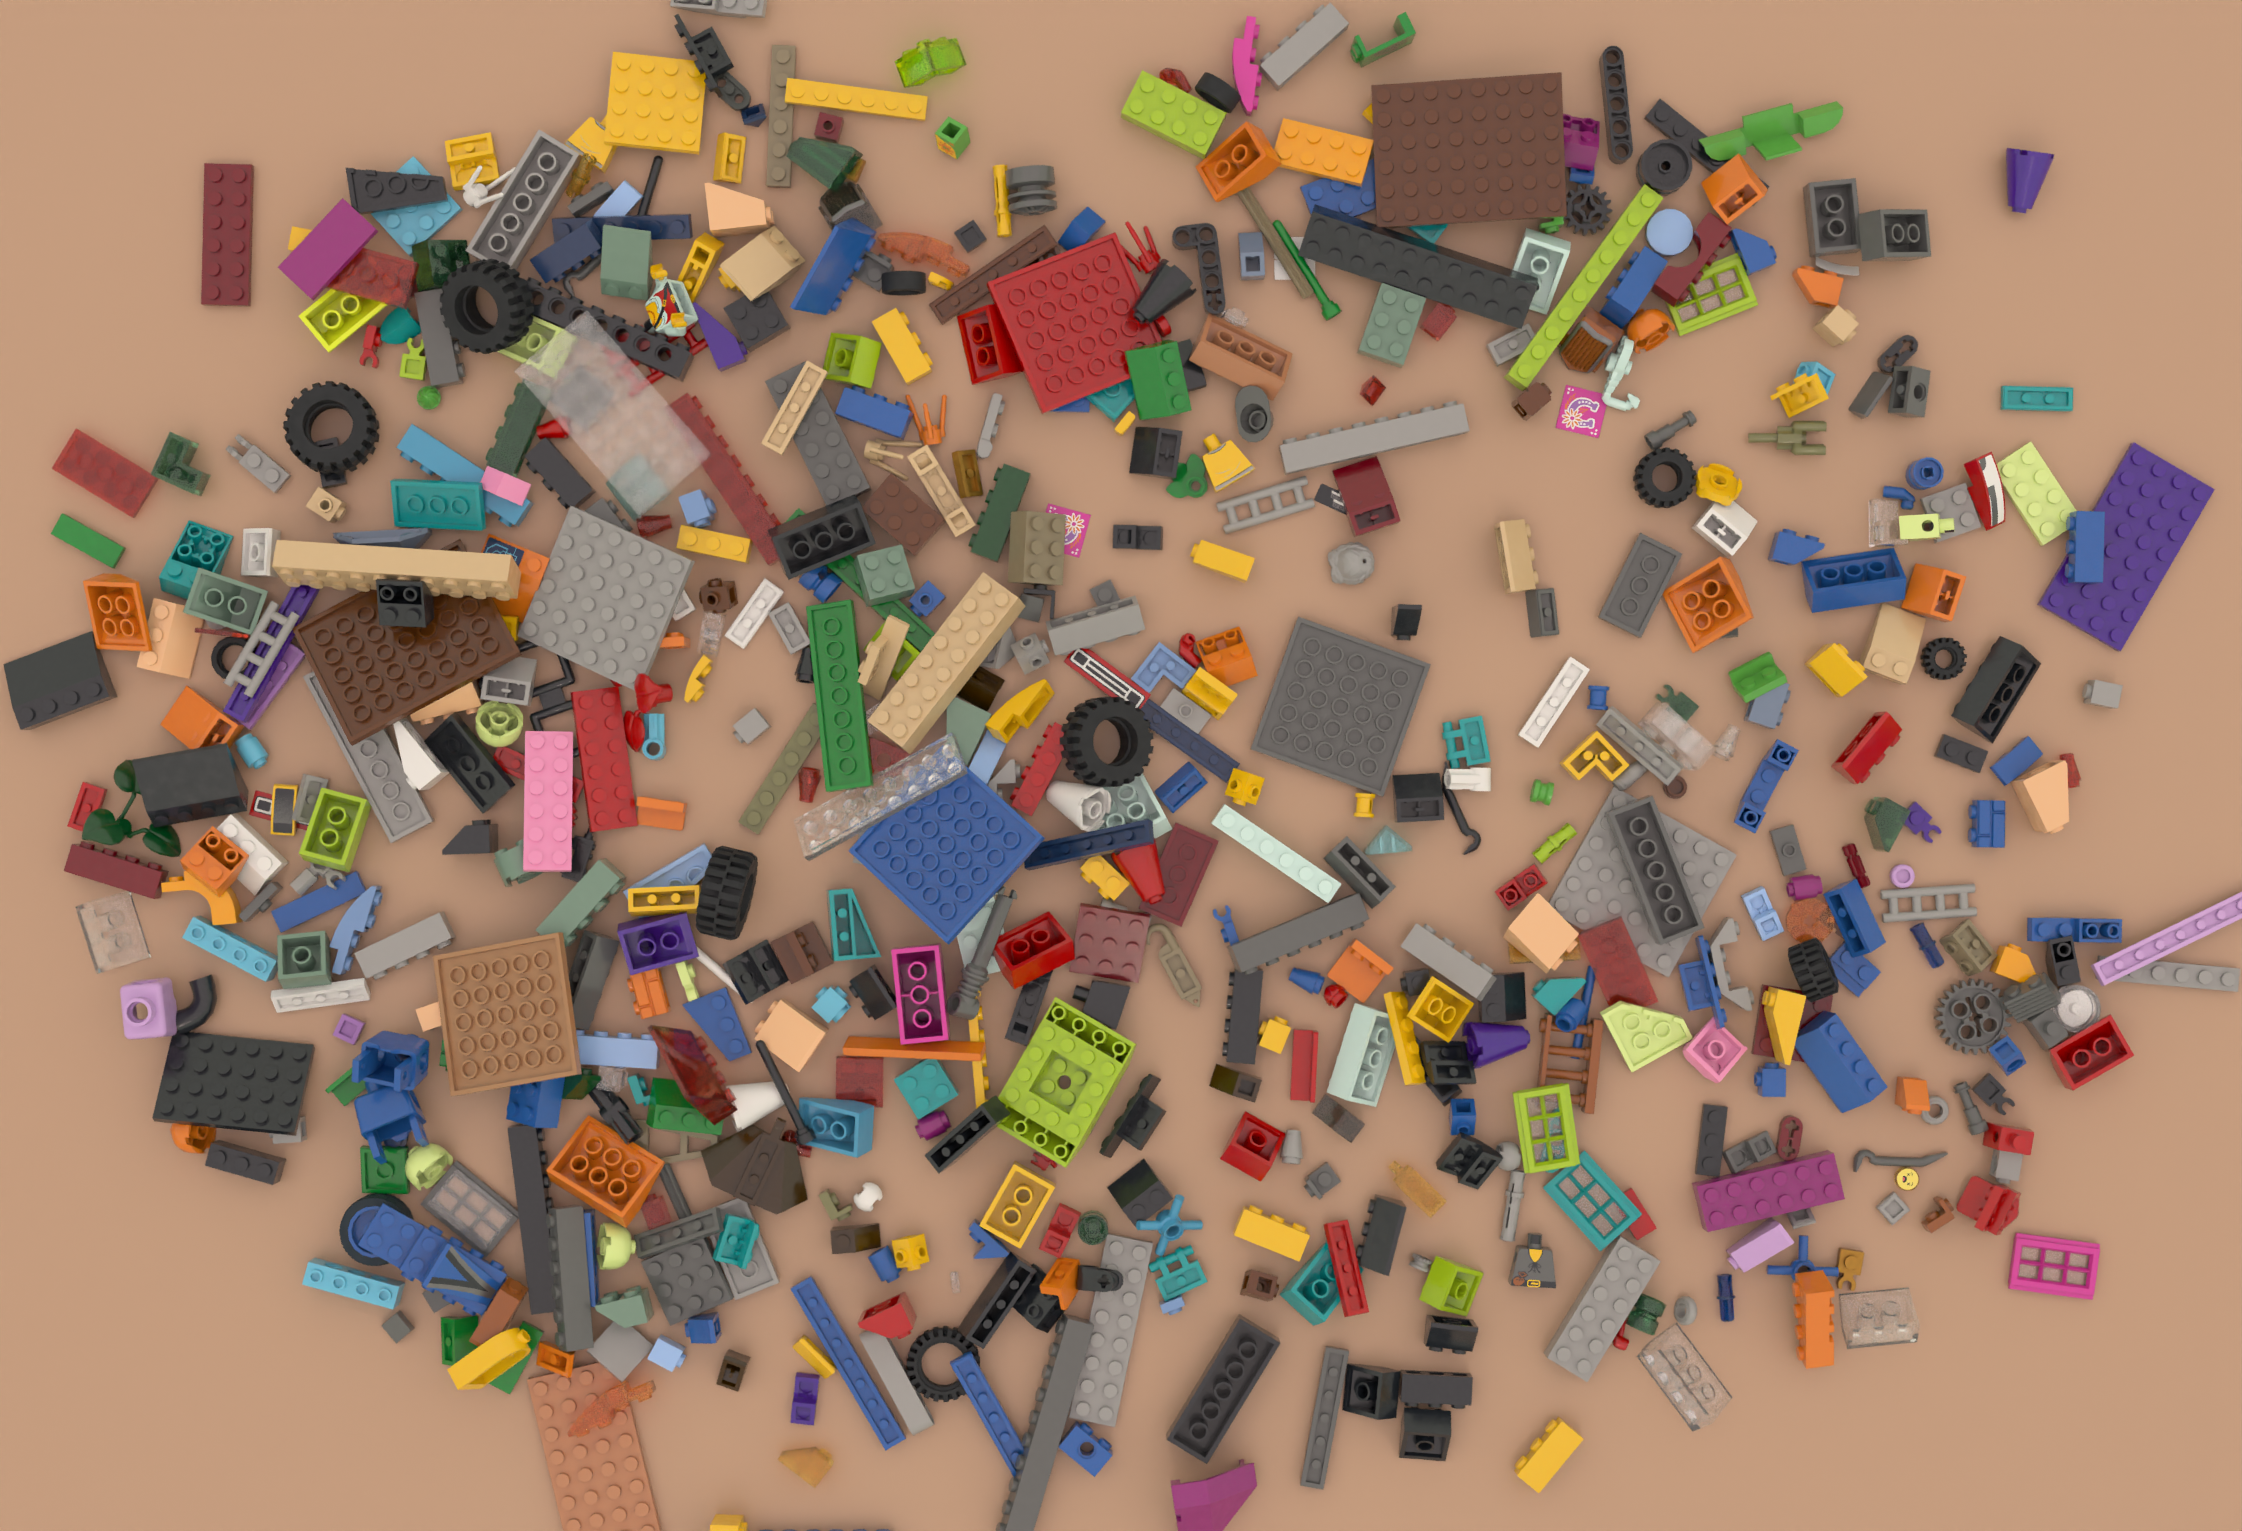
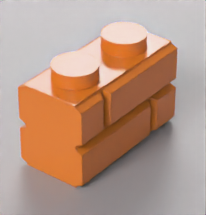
M660 967L630 975V978L627 979V984L630 992L635 993L636 1001L633 1002L636 1015H640L641 1019L671 1011Z

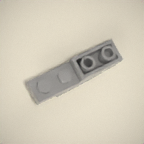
M671 0L670 6L727 17L746 18L747 16L765 18L767 0Z

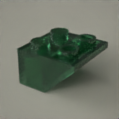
M427 239L411 245L418 292L442 288L452 272L456 271L459 267L470 264L469 253L465 251L468 247L467 240Z

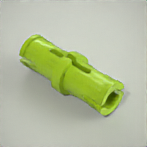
M1566 823L1553 836L1549 835L1547 841L1532 852L1533 856L1543 864L1556 851L1560 852L1562 846L1577 835V832L1569 823Z

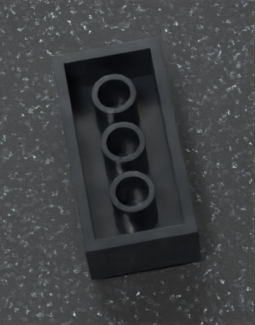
M855 495L767 530L782 570L788 580L876 544L861 503Z

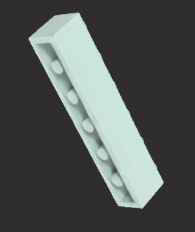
M1223 804L1212 820L1211 824L1327 903L1330 902L1341 886L1340 882L1227 805Z

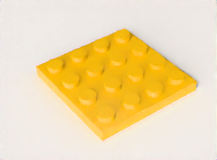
M613 52L604 144L699 155L706 73L700 74L694 60Z

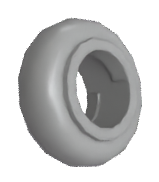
M1930 1096V1106L1938 1104L1940 1107L1939 1115L1931 1117L1928 1111L1923 1110L1920 1115L1926 1123L1938 1125L1946 1120L1949 1114V1107L1943 1098Z
M1682 1296L1675 1303L1674 1315L1678 1323L1690 1325L1696 1319L1697 1305L1689 1296Z

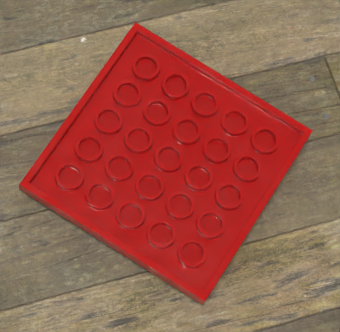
M1116 232L1004 275L986 284L1041 414L1129 380L1130 374L1125 351L1162 341L1154 321L1150 324H1141L1133 317L1134 311L1132 308L1141 291Z

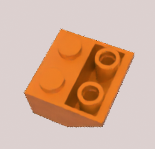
M1739 153L1701 182L1712 207L1726 224H1729L1759 201L1768 191Z
M1915 563L1905 592V599H1903L1900 608L1941 622H1951L1966 576L1945 569Z
M1239 626L1195 642L1205 671L1224 685L1230 686L1258 676L1252 655Z
M212 826L180 860V863L185 871L216 896L220 897L237 879L249 855Z

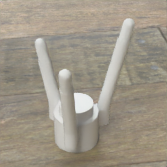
M479 165L468 183L463 186L465 190L463 198L466 203L472 207L479 208L483 204L503 197V193L494 194L487 197V194L492 188L510 177L516 167L485 187L481 183L474 184L482 170V166Z

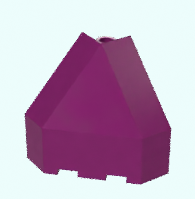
M1244 1459L1239 1460V1467L1204 1480L1180 1483V1479L1171 1480L1178 1531H1223L1257 1487L1254 1463L1244 1464Z

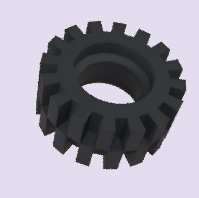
M1937 638L1926 644L1927 647L1922 650L1924 652L1923 655L1920 656V660L1923 659L1921 666L1926 669L1924 672L1930 674L1931 678L1938 680L1957 677V674L1962 673V668L1967 663L1964 662L1965 658H1967V654L1963 652L1965 650L1964 647H1961L1959 645L1960 642L1954 641L1953 638ZM1940 650H1947L1952 656V662L1946 668H1941L1936 664L1935 656Z

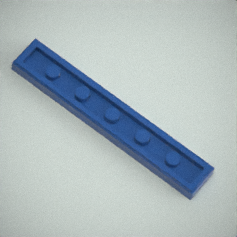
M970 1350L950 1361V1365L1015 1478L1017 1470L1015 1468L1016 1459L1021 1453L1023 1455L1024 1446H1022L1021 1439Z

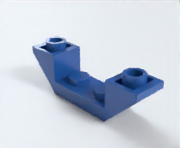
M1779 739L1776 740L1761 760L1743 794L1733 823L1754 834L1756 833L1766 814L1763 810L1783 772L1789 770L1799 751L1798 749Z

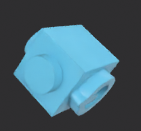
M832 985L829 989L824 986L815 996L818 1001L811 1008L827 1023L831 1020L837 1023L851 1006L846 998L848 994L840 986L835 988Z

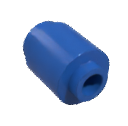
M1571 998L1557 1013L1556 1026L1564 1032L1575 1030L1587 1014L1585 1004L1579 999Z

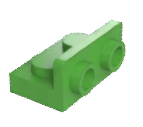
M1766 652L1728 673L1735 692L1745 703L1787 683L1785 674L1775 664L1770 652Z

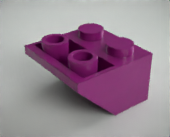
M1563 114L1565 166L1593 171L1599 150L1600 121Z

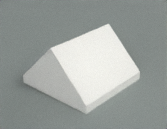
M273 528L243 529L242 576L278 578V574L272 567L276 540H280L281 536L280 530Z

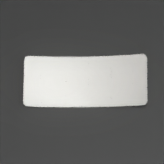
M1816 257V265L1825 270L1844 275H1859L1858 266L1839 265Z

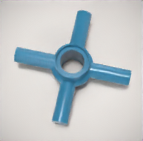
M1175 1195L1171 1209L1161 1211L1155 1221H1137L1136 1223L1137 1230L1159 1231L1161 1236L1155 1253L1159 1256L1164 1255L1168 1242L1180 1238L1184 1230H1201L1203 1228L1201 1220H1181L1178 1216L1184 1201L1182 1195Z

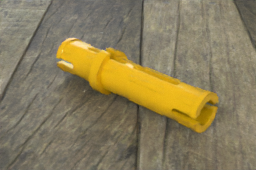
M994 165L992 168L996 202L994 216H996L997 237H1011V215L1013 214L1009 213V189L1006 186L1005 175L1008 166Z

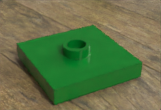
M362 1145L360 1147L362 1193L409 1194L410 1181L405 1173L409 1147L382 1146L387 1162L379 1164L373 1158L370 1146Z

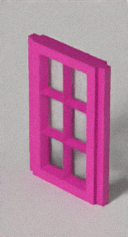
M2015 1233L2008 1288L2093 1300L2100 1244Z

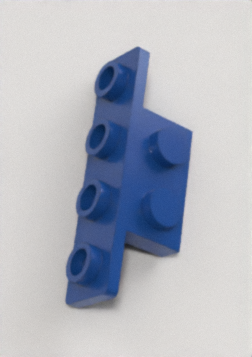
M1703 935L1695 938L1700 961L1678 965L1688 1012L1712 1007L1718 1030L1725 1027L1724 1023L1727 1022V1016L1724 1008H1720L1721 991L1718 985L1715 986L1713 979L1716 976L1713 963H1709L1708 959L1710 946L1708 940H1704Z

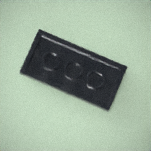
M456 712L451 714L424 740L425 744L483 814L491 809L515 786L514 782Z

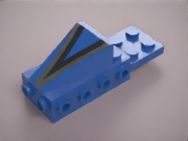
M382 1203L357 1244L398 1267L402 1271L401 1275L408 1280L414 1281L416 1278L421 1282L424 1289L432 1293L437 1290L444 1294L442 1298L453 1305L455 1302H458L464 1306L463 1310L470 1315L475 1316L478 1313L482 1316L492 1303L497 1290L499 1291L507 1280L505 1278L507 1274L503 1270L504 1266L495 1260H492L491 1263L483 1259L484 1254L473 1248L470 1251L462 1247L464 1243L452 1236L450 1239L442 1235L443 1231L437 1227L430 1225L428 1228Z

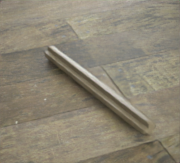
M1247 187L1237 192L1302 298L1305 299L1311 296L1314 290L1250 188Z

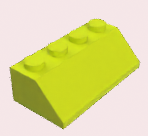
M371 256L302 312L299 317L330 353L401 295L402 292L380 262Z

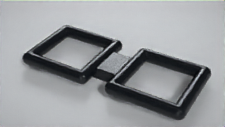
M528 640L517 644L520 652L538 647V645ZM560 655L557 656L565 677L533 688L532 698L539 696L543 710L534 712L529 717L534 731H544L540 720L573 709L572 700H566L562 688L574 684L575 676L569 660ZM578 747L573 748V758L579 757Z

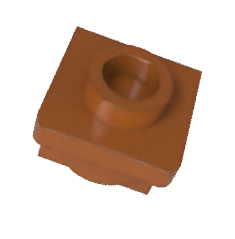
M1939 1196L1933 1198L1940 1210H1933L1925 1216L1926 1220L1921 1222L1926 1231L1933 1233L1955 1218L1952 1214L1954 1208L1946 1198L1944 1200Z

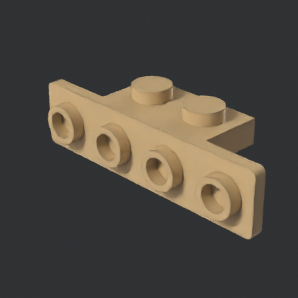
M892 615L887 617L881 635L874 642L870 641L865 650V653L868 654L867 658L862 661L858 672L861 673L858 682L863 685V692L878 700L883 697L910 627L908 623Z

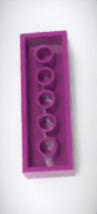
M1829 1150L1797 1157L1791 1161L1784 1160L1692 1183L1702 1228L1707 1232L1845 1199L1835 1155Z

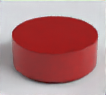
M1164 315L1154 321L1157 331L1163 338L1171 334V327Z

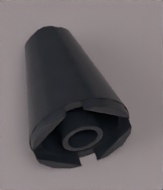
M1162 259L1158 263L1132 308L1134 311L1133 317L1141 324L1152 323L1193 296L1197 291L1196 288H1190L1193 284L1192 281L1176 265L1172 267L1166 265L1169 262L1166 259Z

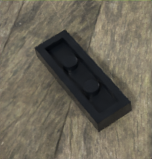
M1703 1104L1695 1174L1720 1177L1727 1106Z

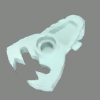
M1627 336L1621 337L1616 352H1611L1607 358L1604 370L1609 371V376L1601 399L1607 406L1622 411L1631 410V408L1636 409L1640 403V399L1630 393L1627 394L1629 401L1627 400L1626 402L1611 397V393H1613L1623 375H1628L1633 362L1629 361V358L1633 351L1634 341L1628 339Z

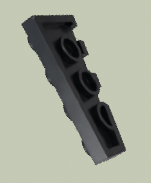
M346 168L351 206L361 215L448 201L443 176Z

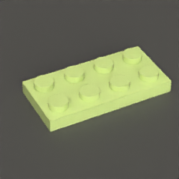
M2028 442L1996 463L2004 491L2040 546L2045 545L2067 530V517L2076 509L2032 442Z

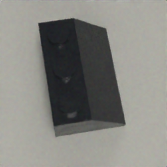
M1375 1194L1374 1200L1370 1199L1367 1213H1370L1369 1220L1363 1223L1361 1235L1364 1236L1362 1245L1358 1244L1356 1250V1257L1360 1266L1389 1276L1407 1208L1403 1201Z

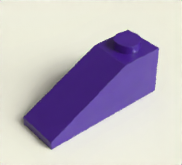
M696 302L692 303L718 370L722 372L746 362L744 355H747L748 352L744 342H739L732 333Z

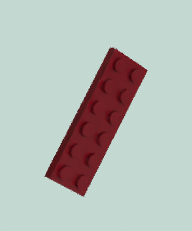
M204 163L202 305L251 307L254 166L252 164Z

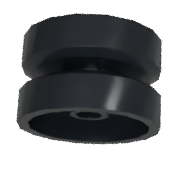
M1672 139L1656 141L1639 157L1636 165V177L1641 187L1646 184L1659 195L1668 196L1676 192L1689 179L1692 171V158L1688 149L1680 142ZM1662 164L1666 166L1665 170L1662 169Z

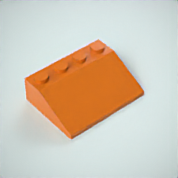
M588 1115L546 1172L551 1182L627 1228L641 1209L665 1162L633 1142L629 1145L625 1144L616 1131Z

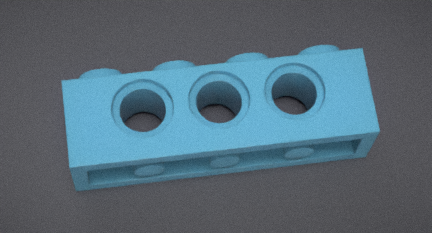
M203 916L193 917L182 937L265 982L273 980L278 971L277 955L220 925H213L212 921Z
M313 1258L307 1264L302 1285L394 1309L400 1303L405 1282Z

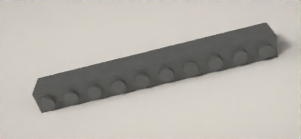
M1062 1314L1061 1320L1059 1319L1056 1323L1055 1333L1057 1334L1055 1341L1049 1347L1048 1354L1050 1358L1048 1365H1045L1042 1371V1385L1036 1391V1406L1030 1412V1426L1028 1432H1025L1022 1438L1024 1452L1023 1455L1021 1453V1455L1017 1456L1015 1468L1017 1469L1015 1478L1012 1477L1009 1482L1010 1494L1008 1500H1005L1003 1503V1517L1001 1523L997 1524L996 1531H1034L1093 1332L1094 1324L1087 1319Z

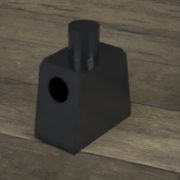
M1093 980L1090 989L1076 985L1072 998L1085 1002L1082 1010L1084 1014L1116 1030L1130 986Z

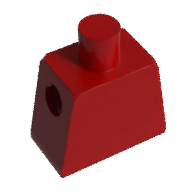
M1987 1122L1989 1129L1984 1132L1982 1145L2000 1151L2031 1155L2034 1138L2032 1130ZM1998 1132V1140L1995 1142V1135Z

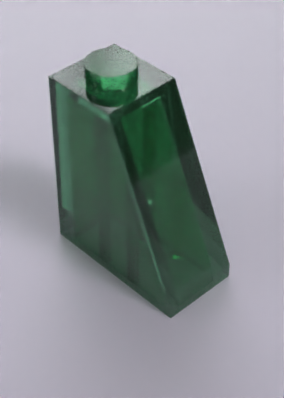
M799 137L798 140H795L790 145L789 152L786 157L835 193L863 156L861 152L850 146Z

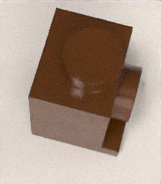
M1252 1269L1246 1271L1240 1295H1246L1267 1302L1271 1301L1278 1294V1277ZM1258 1283L1262 1285V1291L1257 1290Z

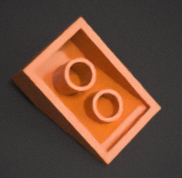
M1246 121L1196 166V169L1214 200L1220 202L1265 179L1282 163L1262 129Z

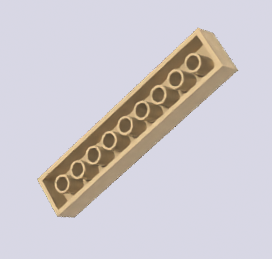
M276 540L272 567L283 582L290 587L309 585L312 588L322 589L323 586H327L337 590L355 588L359 591L368 592L370 589L377 590L376 579L419 580L426 583L433 596L449 594L452 597L461 598L463 595H468L477 599L495 597L502 601L518 598L521 578L519 567L512 555L287 540Z

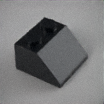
M472 820V825L464 826L442 850V855L481 854L499 851L498 824H491V820Z
M875 964L849 981L851 983V986H849L850 991L855 998L860 997L864 1003L861 1007L868 1018L873 1017L876 1020L897 1007L896 996Z
M1492 973L1497 978L1483 1000H1478L1479 1021L1487 1023L1526 1019L1525 973Z
M1142 1159L1107 1187L1135 1227L1137 1221H1146L1173 1199L1172 1193L1145 1159Z
M1427 1315L1424 1344L1426 1347H1429V1350L1442 1352L1443 1348L1452 1349V1353L1466 1354V1351L1473 1352L1478 1326L1471 1319Z
M1348 1363L1342 1410L1376 1420L1396 1418L1401 1371L1382 1366Z
M1417 1407L1404 1408L1401 1420L1399 1458L1446 1461L1451 1439V1411L1420 1409Z

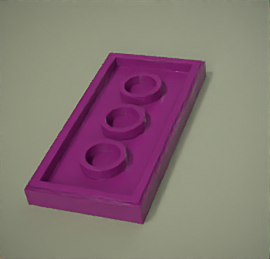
M342 198L278 268L314 301L378 233V230Z

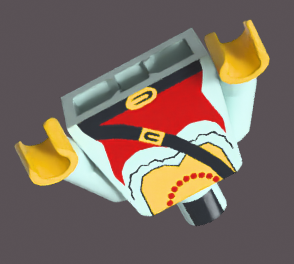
M662 263L650 266V274L655 280L656 286L652 296L645 305L650 318L644 323V327L651 334L657 332L666 334L669 337L684 336L686 334V327L698 320L684 283L667 279L668 273L666 270H663Z

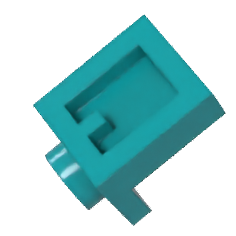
M639 1073L629 1076L627 1079L636 1104L643 1103L644 1106H648L650 1094L647 1095L645 1092L648 1090L645 1078H640Z

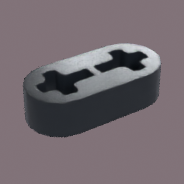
M1910 335L1897 339L1878 358V368L1883 373H1892L1894 367H1886L1884 364L1886 363L1885 357L1888 359L1893 355L1897 358L1892 362V365L1902 366L1917 351V340ZM1902 341L1904 343L1908 341L1911 343V345L1909 346L1911 351L1906 350L1902 353L1899 352V350L1903 347Z

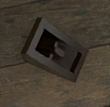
M729 1349L724 1356L716 1384L738 1392L751 1357Z

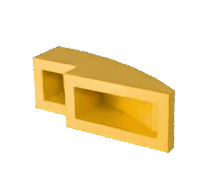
M1042 679L1008 700L993 714L985 725L994 738L1007 744L1020 726L1026 729L1030 727L1055 693L1048 681Z

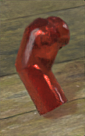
M1165 68L1160 71L1159 78L1161 80L1177 85L1179 89L1186 93L1192 90L1181 70Z
M786 1130L782 1139L796 1144L798 1156L810 1158L812 1146L799 1145L795 1139L796 1132Z

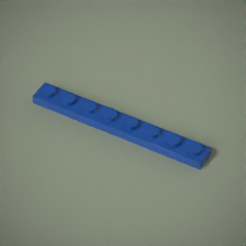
M812 1275L791 1287V1291L885 1451L905 1440L906 1435Z

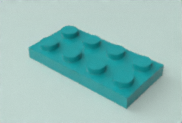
M395 478L390 481L394 526L476 531L486 529L482 483Z

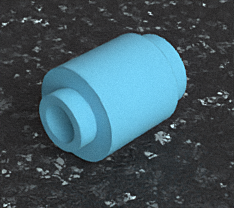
M251 733L244 735L235 742L236 750L248 768L254 767L259 769L267 763L268 753L257 737H253Z

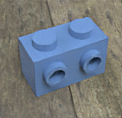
M701 489L678 497L687 524L702 529L710 526V521L715 520L714 513H717L715 504Z

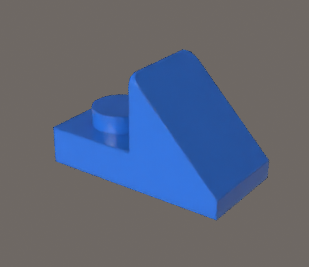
M975 1219L969 1225L968 1229L971 1231L969 1235L978 1243L982 1241L984 1245L975 1253L973 1259L1007 1257L1010 1250L990 1231L979 1226L980 1222Z

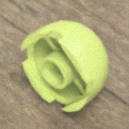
M486 702L477 711L475 719L476 732L487 745L493 747L511 745L519 738L522 731L523 714L512 703Z
M429 1143L425 1147L415 1146L408 1153L405 1164L406 1176L419 1191L423 1186L426 1189L431 1188L445 1175L446 1171L442 1170L447 1164L452 1165L453 1157L443 1147L434 1143Z
M603 1223V1225H600L597 1237V1247H600V1255H597L599 1269H618L628 1262L630 1254L635 1253V1240H631L630 1232L620 1224Z

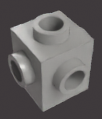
M1036 633L1010 645L1025 675L1050 663L1046 655L1050 651L1044 639L1039 641Z

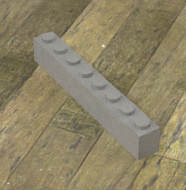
M1457 401L1444 403L1443 408L1434 410V406L1422 408L1419 414L1412 415L1411 411L1397 414V419L1389 420L1388 417L1375 419V424L1371 425L1360 422L1351 425L1352 429L1343 431L1342 427L1330 429L1329 434L1320 436V433L1317 432L1306 435V439L1297 441V438L1283 440V445L1279 446L1284 473L1287 475L1468 433L1470 430L1464 404L1457 405Z

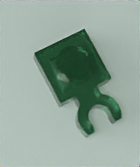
M1665 684L1663 687L1668 691L1667 697L1663 698L1660 694H1656L1655 697L1660 702H1667L1669 705L1665 710L1684 725L1699 706L1682 692L1675 696L1673 688Z

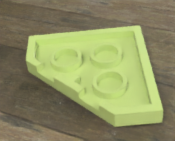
M1619 1001L1600 1012L1631 1072L1693 1039L1681 1016Z

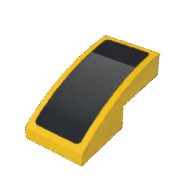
M274 784L271 808V834L295 836L296 820L292 819L298 796V785Z

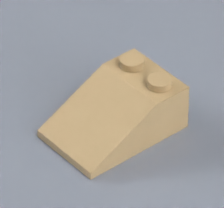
M773 226L721 263L720 267L747 298L753 301L792 278L804 264L805 259L783 234Z
M1881 603L1859 663L1865 668L1866 672L1900 685L1907 684L1916 661L1926 619L1889 604Z

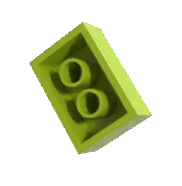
M321 787L299 851V855L303 860L350 872L371 810L368 800Z

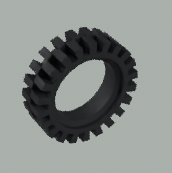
M943 1326V1328L933 1327L932 1330L928 1329L924 1334L919 1335L912 1344L907 1359V1374L911 1379L912 1386L916 1387V1391L919 1394L920 1392L924 1394L925 1398L929 1399L930 1397L936 1402L939 1400H943V1402H949L950 1399L957 1400L959 1396L967 1394L959 1379L948 1385H939L930 1381L923 1372L922 1357L931 1346L938 1343H948L957 1347L962 1354L971 1350L980 1366L979 1351L974 1343L967 1340L957 1328L951 1329L949 1326Z

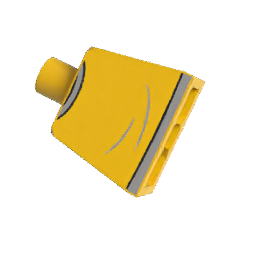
M607 114L601 123L592 117L588 118L564 143L604 174L618 147L604 144Z
M1215 433L1203 440L1209 453L1202 456V461L1215 493L1254 471L1253 465L1231 440L1221 445Z

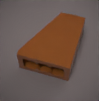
M508 1277L497 1292L469 1342L479 1347L497 1334L506 1331L529 1288Z

